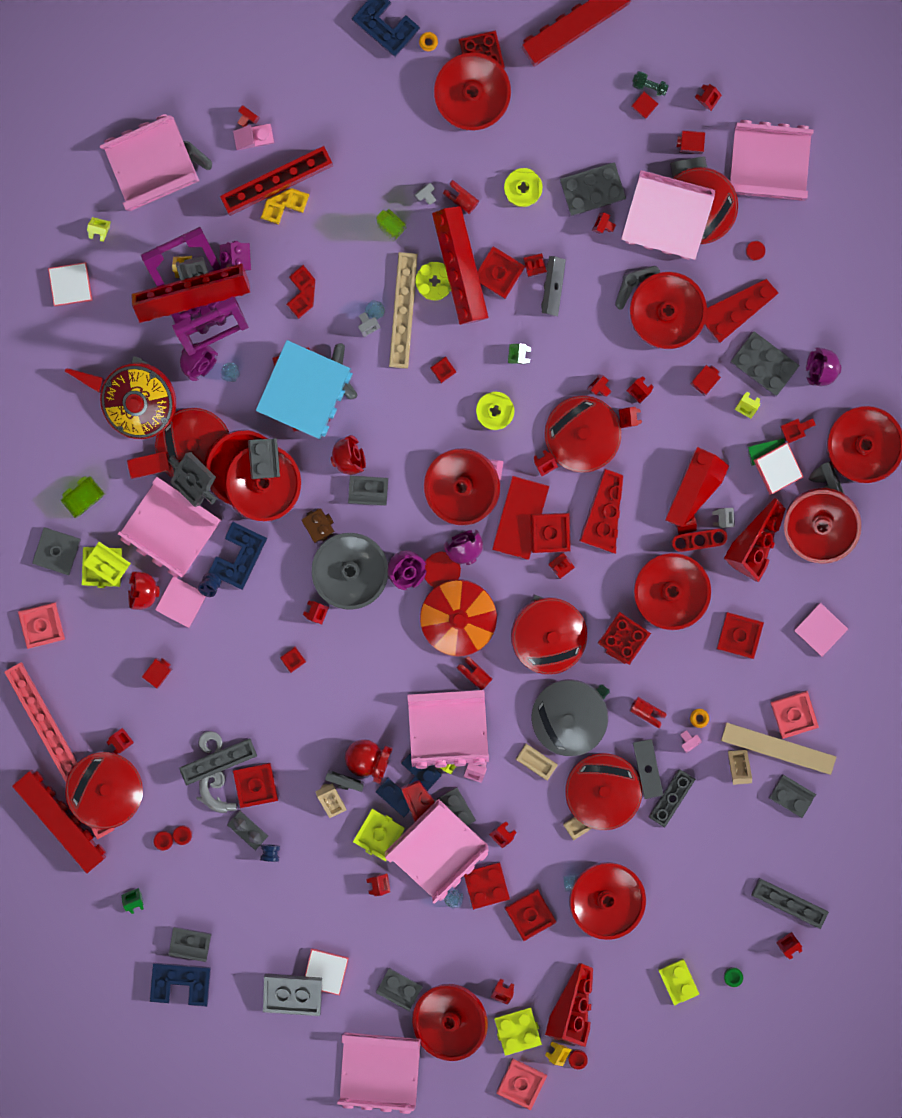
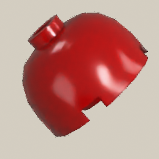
M352 435L340 439L333 446L331 456L332 465L343 474L348 475L363 472V468H366L363 449H358L356 444L359 441Z
M131 573L129 579L131 590H128L129 607L134 610L151 607L155 602V597H159V586H156L154 578L148 573Z

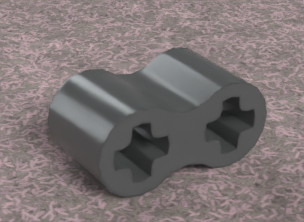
M696 157L670 163L672 178L689 168L707 167L706 157Z

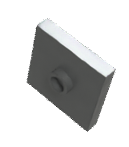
M44 527L32 564L70 575L81 539Z
M331 770L328 771L325 778L326 781L338 784L337 787L345 790L350 788L362 792L364 787V781Z

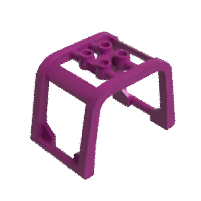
M201 227L141 254V258L157 287L165 285L157 270V267L164 260L161 253L184 242L187 243L188 247L203 248L213 268L208 273L221 269ZM235 297L206 306L196 307L180 314L179 312L171 314L175 322L172 327L189 356L226 336L249 328ZM231 315L236 319L238 325L193 345L189 335L195 332L206 334L210 327L224 325L226 318Z

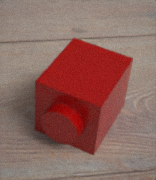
M682 131L681 136H677L676 147H680L679 153L703 154L705 132Z
M705 365L690 384L705 396L721 376L718 375L719 371L714 366L710 365L709 367Z
M156 658L142 678L155 688H159L173 669L170 668L171 664L164 658H161V660Z

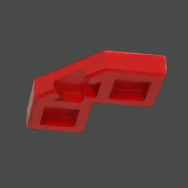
M304 265L289 276L290 280L300 290V293L286 305L298 319L314 306L316 279Z

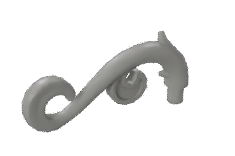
M208 731L200 736L198 743L204 752H212L206 744L211 739L217 743L215 752L222 750V738L216 732ZM222 772L200 780L199 790L201 797H197V800L215 812L227 813V811L237 810L236 803L222 802L219 797L215 800L208 790V780L210 777L215 779L213 783H210L213 788H221L224 785L225 776Z

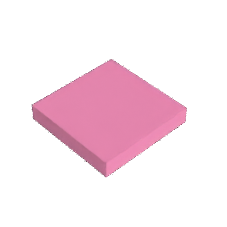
M173 576L155 610L190 628L206 596L202 595L197 588Z
M821 603L794 629L821 657L848 630Z

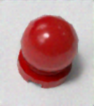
M362 739L355 741L349 745L345 752L346 766L351 773L357 776L367 777L372 775L374 777L373 782L380 784L393 748L385 746L384 749L380 750L378 745L370 740Z

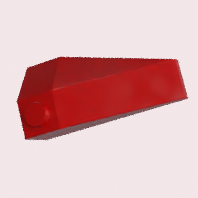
M697 447L691 456L665 521L683 528L722 484L729 465L715 454Z
M774 498L733 541L724 557L732 568L756 582L760 581L768 567V553L770 548H774V534L779 531L786 510L778 499Z
M578 963L549 1017L546 1036L586 1047L591 1022H588V1011H591L589 994L592 992V967Z

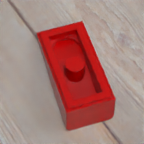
M69 368L65 369L66 373L101 393L105 381L104 378Z
M167 451L127 460L131 479L171 470Z

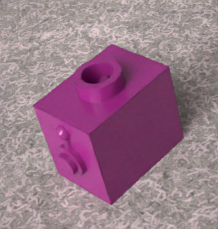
M232 241V243L227 242L220 245L219 258L221 269L243 264L245 271L251 270L250 243Z

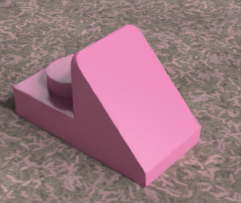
M271 124L255 127L248 125L233 131L236 150L274 144Z

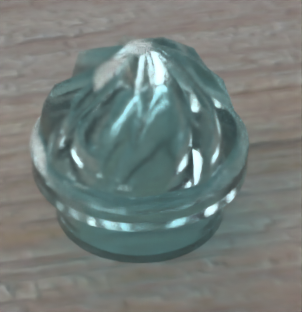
M372 300L367 305L365 312L369 318L375 317L380 319L384 316L385 308L380 301Z
M233 362L226 363L221 369V378L225 381L235 382L237 377L240 376L238 366Z
M568 874V876H563L565 892L571 891L573 883L578 877L577 875Z
M458 890L448 891L447 896L444 898L445 904L452 909L455 907L460 908L463 901V893H459Z

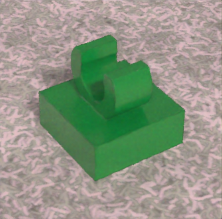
M139 888L121 895L122 904L126 912L129 911L131 914H134V908L140 907L141 910L144 909L142 893Z

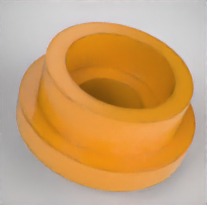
M425 32L419 38V45L424 51H433L438 45V38L432 32ZM431 39L432 44L426 45L425 40Z
M695 709L690 715V722L697 728H703L709 722V715L703 709ZM697 715L703 716V720L701 722H698L696 720Z

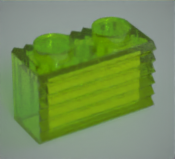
M390 209L387 211L382 210L376 217L378 228L386 236H389V239H392V241H395L406 230V224Z
M84 476L77 482L78 486L75 489L69 488L62 494L64 498L60 501L74 518H78L106 495L92 476L88 478Z

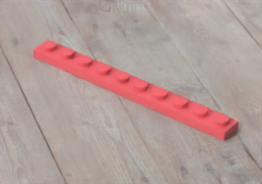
M21 662L4 671L66 782L70 771L78 762ZM91 828L97 840L115 830L114 828Z

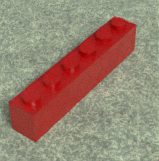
M588 0L583 5L579 3L571 9L572 12L568 15L564 13L555 19L556 23L551 26L549 24L543 26L539 30L540 33L536 36L530 35L525 38L522 50L535 67L628 6L631 0Z
M322 146L220 197L229 216L333 167V163L325 146Z
M461 206L444 208L432 213L459 324L475 323L489 318Z
M238 264L133 293L132 307L139 323L151 321L163 316H170L174 313L224 301L231 297L243 296L250 293L249 279L243 264Z
M30 770L12 787L86 873H89L106 858L105 849L100 844L96 845L92 840L94 838L87 829L84 831L80 826L81 822L74 815L71 816L67 811L69 808L65 802L59 801L55 797L56 792L53 788L46 786L42 782L44 778L38 771Z

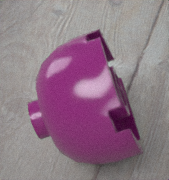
M209 345L197 350V353L191 356L183 348L180 357V367L191 381L199 380L197 377L200 375L203 377L207 375L216 364L217 360L214 357L215 355L218 356V353Z
M816 347V351H811L807 359L806 371H809L810 376L807 377V381L813 386H827L832 384L841 373V365L833 351Z
M472 530L461 532L452 537L453 541L448 544L446 541L443 545L447 555L453 562L459 564L466 563V565L475 563L477 561L476 558L480 556L483 550V542L478 530H475V533Z
M400 551L388 563V577L398 589L408 590L407 588L410 587L415 588L423 581L426 575V563L415 552Z

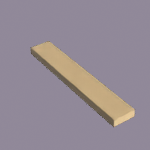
M398 253L389 367L408 369L418 257V254Z
M727 722L721 738L723 742L830 775L836 761V756Z

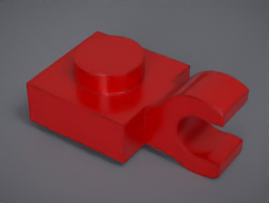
M813 418L801 424L799 419H796L780 427L789 444L805 437L804 430L816 426Z

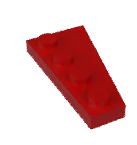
M765 279L708 307L704 325L716 340L721 343L779 293Z
M604 469L579 540L580 542L616 554L623 475Z
M420 781L401 787L410 812L416 822L435 801Z

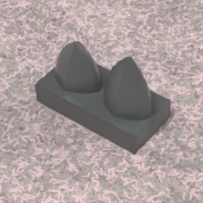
M831 461L816 468L808 478L816 483L827 482L828 484L823 488L834 489L845 494Z
M241 810L227 824L255 851L268 837Z

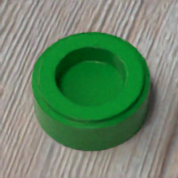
M731 967L725 971L724 981L730 987H738L743 982V974L738 968Z

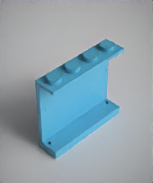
M286 340L256 411L321 439L322 436H326L330 426L327 425L329 419H333L337 412V408H334L337 401L341 402L345 391L342 389L345 383L349 384L352 378L351 368Z

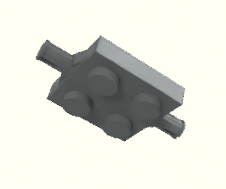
M191 452L186 453L181 462L175 456L169 458L168 462L175 468L174 476L170 483L194 507L200 506L204 498L210 504L216 502L217 498L210 493V487L216 476Z

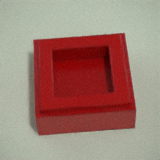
M643 92L631 107L646 119L658 106V103L647 93Z
M446 357L430 367L440 383H443L457 373Z
M296 646L280 657L290 673L306 663V660Z

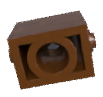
M322 508L308 512L306 517L301 519L314 543L327 540L328 536L333 535L335 532L332 527L334 522L329 513L325 515Z

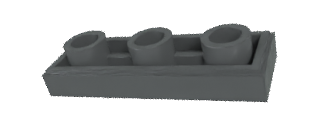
M549 256L546 266L547 276L544 283V297L541 303L543 314L558 316L566 259Z
M652 739L633 742L644 799L663 796ZM647 765L651 766V771L649 772L644 770Z
M679 769L652 810L649 818L665 828L696 779ZM671 795H675L676 797L675 801L673 802L669 801V797Z

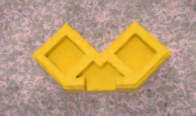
M290 188L275 197L269 198L264 206L261 219L279 225L285 207L304 213L310 195Z

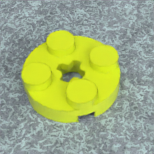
M528 168L516 169L510 173L504 184V192L508 201L518 207H529L535 204L540 198L543 189L540 177ZM522 183L529 187V190H525V193H521V190L518 189V186H521Z
M429 262L423 265L416 275V287L426 299L438 301L451 292L446 268L443 263ZM433 276H437V279L440 280V283H437L435 287L429 282V279H433Z
M491 392L484 395L476 407L478 421L490 430L505 428L514 417L512 401L506 394L501 392ZM498 406V410L501 413L492 416L490 408Z

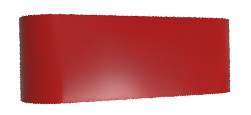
M722 529L680 534L672 538L671 547L677 552L724 545L728 536ZM716 532H720L723 536L720 543H716L713 539V535ZM697 535H701L704 538V543L701 546L696 545L694 542V538ZM678 538H682L685 541V546L682 549L677 548L675 545V541Z

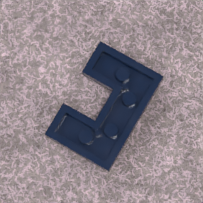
M367 0L354 15L352 21L396 58L420 30V27L405 15L397 26L392 29L380 18L391 5V2L389 0Z
M232 522L225 539L242 548L234 564L216 556L208 573H213L221 580L243 590L268 538Z
M411 753L401 763L415 776L408 784L420 781L427 791L442 776L433 766H427L424 769L412 767ZM388 777L375 792L404 818L410 809L401 788Z
M153 963L150 1002L169 1003L171 984L190 986L188 1005L207 1007L211 967Z

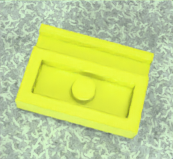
M98 542L83 565L116 586L131 563L101 542Z
M684 959L658 970L674 1006L700 995Z

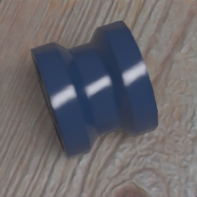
M206 573L198 586L199 592L206 597H214L221 585V579L213 573Z
M262 844L263 854L260 860L279 862L278 851L280 850V845Z

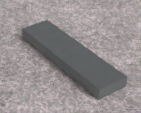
M249 738L181 766L179 770L187 786L255 758L257 754Z
M759 878L751 894L753 897L819 929L822 928L829 913L827 910Z

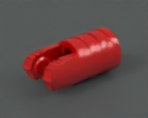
M451 180L450 186L460 194L457 197L449 190H444L443 194L470 214L478 205L479 200L454 180Z
M467 656L465 662L474 670L473 673L462 664H459L456 668L479 690H483L493 678Z
M640 697L635 699L629 710L657 728H660L662 724L659 720L652 717L651 713L660 718H665L667 715Z

